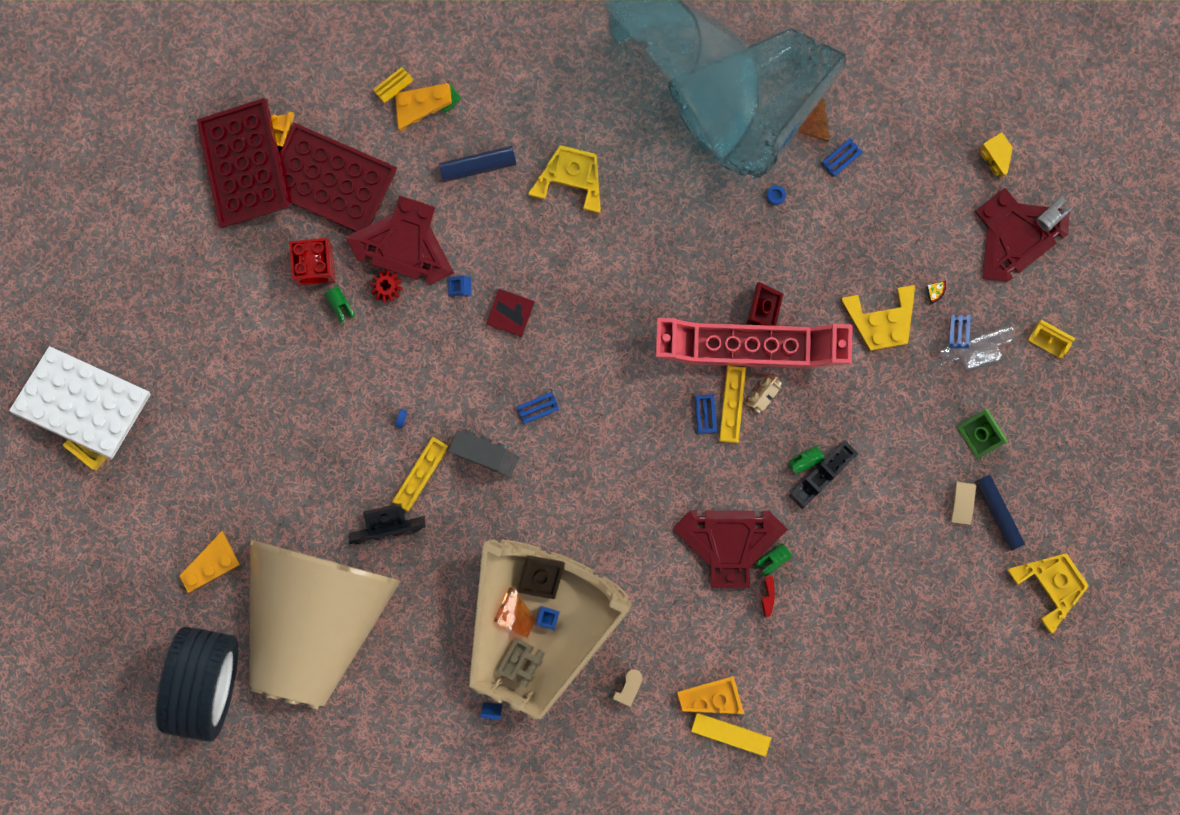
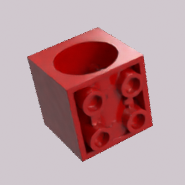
M328 238L289 241L292 280L298 286L336 282L333 245Z

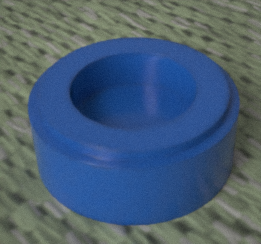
M772 186L766 195L767 201L772 205L782 204L786 197L784 189L780 186Z
M400 409L395 424L396 428H403L407 416L406 410Z

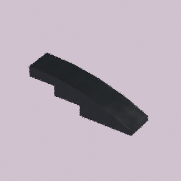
M846 440L843 441L789 497L801 509L805 508L859 453Z

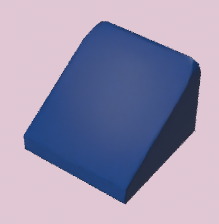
M448 277V296H471V277Z
M540 606L534 625L555 630L560 611Z
M484 702L480 717L500 720L502 704Z

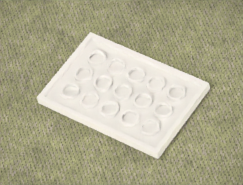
M49 346L9 411L20 418L112 460L151 394L147 390Z

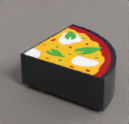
M946 281L926 286L930 304L942 298L946 291Z

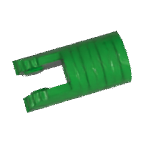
M339 286L328 290L324 294L340 323L345 322V316L341 311L342 307L350 318L355 317L354 311Z
M815 445L790 460L788 467L796 474L815 466L825 459L820 448Z
M782 543L758 560L755 565L757 568H760L769 561H772V564L762 572L763 576L766 577L793 556Z

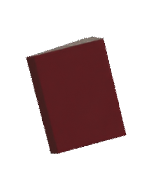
M757 282L746 323L776 326L784 293L761 282Z

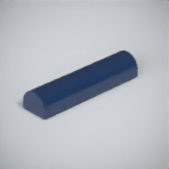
M512 146L439 163L443 182L517 165Z
M991 475L975 481L1010 551L1025 545Z

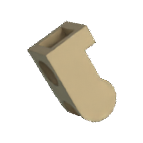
M638 670L628 671L621 694L615 692L612 699L631 707L642 683L641 672Z

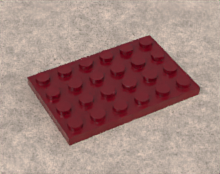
M262 98L197 119L220 228L291 208L267 99Z
M295 122L279 153L289 203L355 232L372 224L397 171V167Z

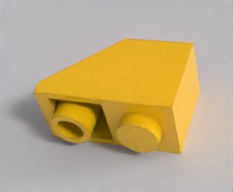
M1001 132L980 147V154L985 161L988 160L991 165V171L995 176H999L1000 179L1005 177L1008 173L1013 147L1003 132Z

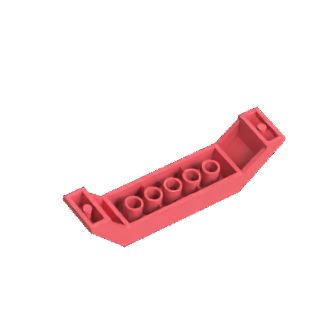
M657 318L656 357L692 365L817 368L851 364L852 324L794 327L705 324L674 318Z

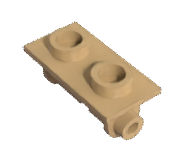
M768 375L764 377L757 391L749 396V401L746 405L753 407V410L758 414L761 411L763 412L771 402L766 396L769 395L771 398H774L781 389L782 383L777 380L776 376Z

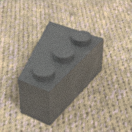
M466 429L465 432L457 430L449 452L489 468V470L499 472L511 479L520 457L510 452L508 446L499 442L497 445L492 444V440L484 436L481 439L477 438L475 433Z

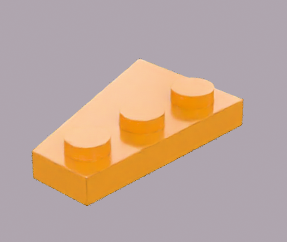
M445 83L397 93L395 99L398 129L400 131L405 130L407 126L421 121V118L451 104L450 85Z
M223 531L181 573L180 578L188 593L241 565Z
M734 676L677 692L682 711L744 714Z

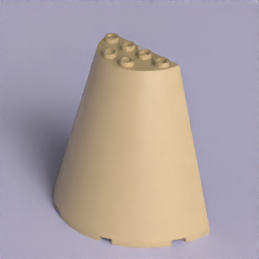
M251 540L249 686L251 691L261 694L265 692L267 693L266 697L272 699L286 698L285 702L294 705L302 702L307 703V707L314 709L324 706L396 591L400 580Z
M488 540L484 542L482 550L469 687L473 688L478 694L491 696L492 700L498 703L508 702L511 709L515 711L521 710L532 719L541 720L629 612L632 602L628 600L629 596L617 584L605 576L602 579L598 577L599 575H593V569L555 552H551V555H549L545 551H540V547L522 542L501 540L498 543L496 540ZM526 555L563 561L565 563L555 599L517 592ZM540 606L560 611L555 630L534 625ZM515 638L534 647L531 655L535 656L538 649L545 653L541 666L537 667L533 675L534 679L532 682H529L526 688L520 685L522 676L519 675L516 682L497 672ZM527 660L522 669L523 671H527L531 661Z

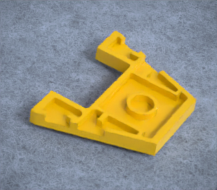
M560 145L533 188L529 191V196L545 200L550 182L586 190L588 193L583 210L600 214L597 154Z
M915 285L897 288L900 308L872 313H862L859 295L841 298L842 304L847 309L850 318L855 323L869 351L908 344Z
M1067 553L1007 569L1016 585L1034 574L1056 606L1054 610L1040 619L1050 634L1055 632L1060 622L1089 587Z

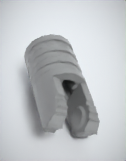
M1063 197L1054 202L1036 220L1037 224L1044 231L1049 232L1072 210L1069 206H1066L1058 211L1065 203Z

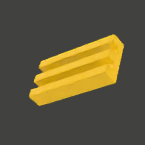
M401 67L375 87L373 91L386 103L414 80Z

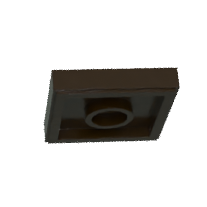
M526 555L517 592L555 599L565 563L563 561Z

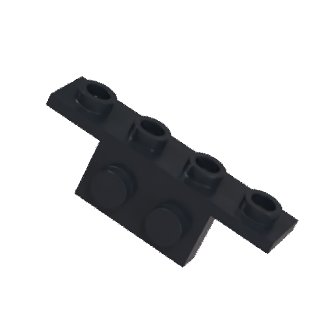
M401 503L364 511L363 515L367 529L349 533V544H362L367 540H380L389 535L398 536L407 531H420L426 527L425 516L405 520Z

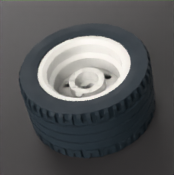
M187 626L178 630L169 647L157 693L155 718L157 729L161 733L207 742L214 741L218 737L228 713L236 679L239 649L235 636Z

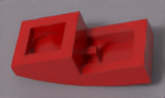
M773 575L764 577L768 597L761 598L765 617L771 616L774 606L775 587Z

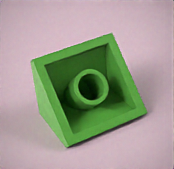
M988 409L981 411L957 426L977 459L1008 442Z

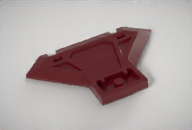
M1006 188L1001 190L975 211L987 226L982 279L1010 281L1013 278L1011 272L1014 269L1020 273L1057 244L1054 239L1059 235L1063 239L1068 235L1070 212L1053 227L1051 232H1046L1037 224L1036 220L1049 207L1019 204ZM1008 260L1010 264L1005 267L1003 262Z
M399 195L392 215L345 237L358 261L364 262L365 257L372 259L371 265L416 280H418L419 275L427 277L425 283L431 285L454 274L430 227L436 208L434 206ZM368 247L376 248L375 252L368 250ZM423 264L430 266V270L422 268Z
M690 510L672 528L711 567V588H750V567L788 530L770 511H763V517H755V511L705 510V516H697V510ZM697 524H705V528H697ZM755 524H763V529H755Z

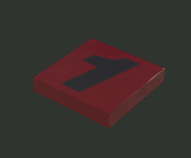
M499 289L486 325L522 337L535 301Z

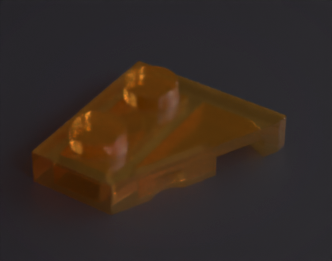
M807 94L794 131L829 142L830 134L828 132L825 100Z
M509 587L494 622L528 638L536 620L516 589Z

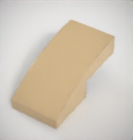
M956 481L951 522L971 525L976 484Z

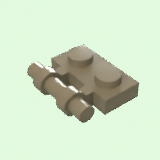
M515 638L497 672L516 682L519 675L522 676L520 685L526 688L529 682H532L534 679L533 675L537 667L541 666L545 653L538 649L535 656H533L531 652L534 647ZM527 660H529L531 664L525 672L522 669Z

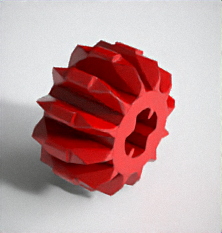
M387 271L386 276H384L382 272H379L380 278L373 277L376 283H370V286L375 288L371 291V294L376 295L375 299L377 301L382 298V302L386 303L387 298H389L392 303L394 302L392 296L400 297L396 291H403V288L398 286L402 281L397 279L396 273L391 276L390 271ZM385 283H388L390 286V289L387 288V291H385L382 287L383 285L386 286Z

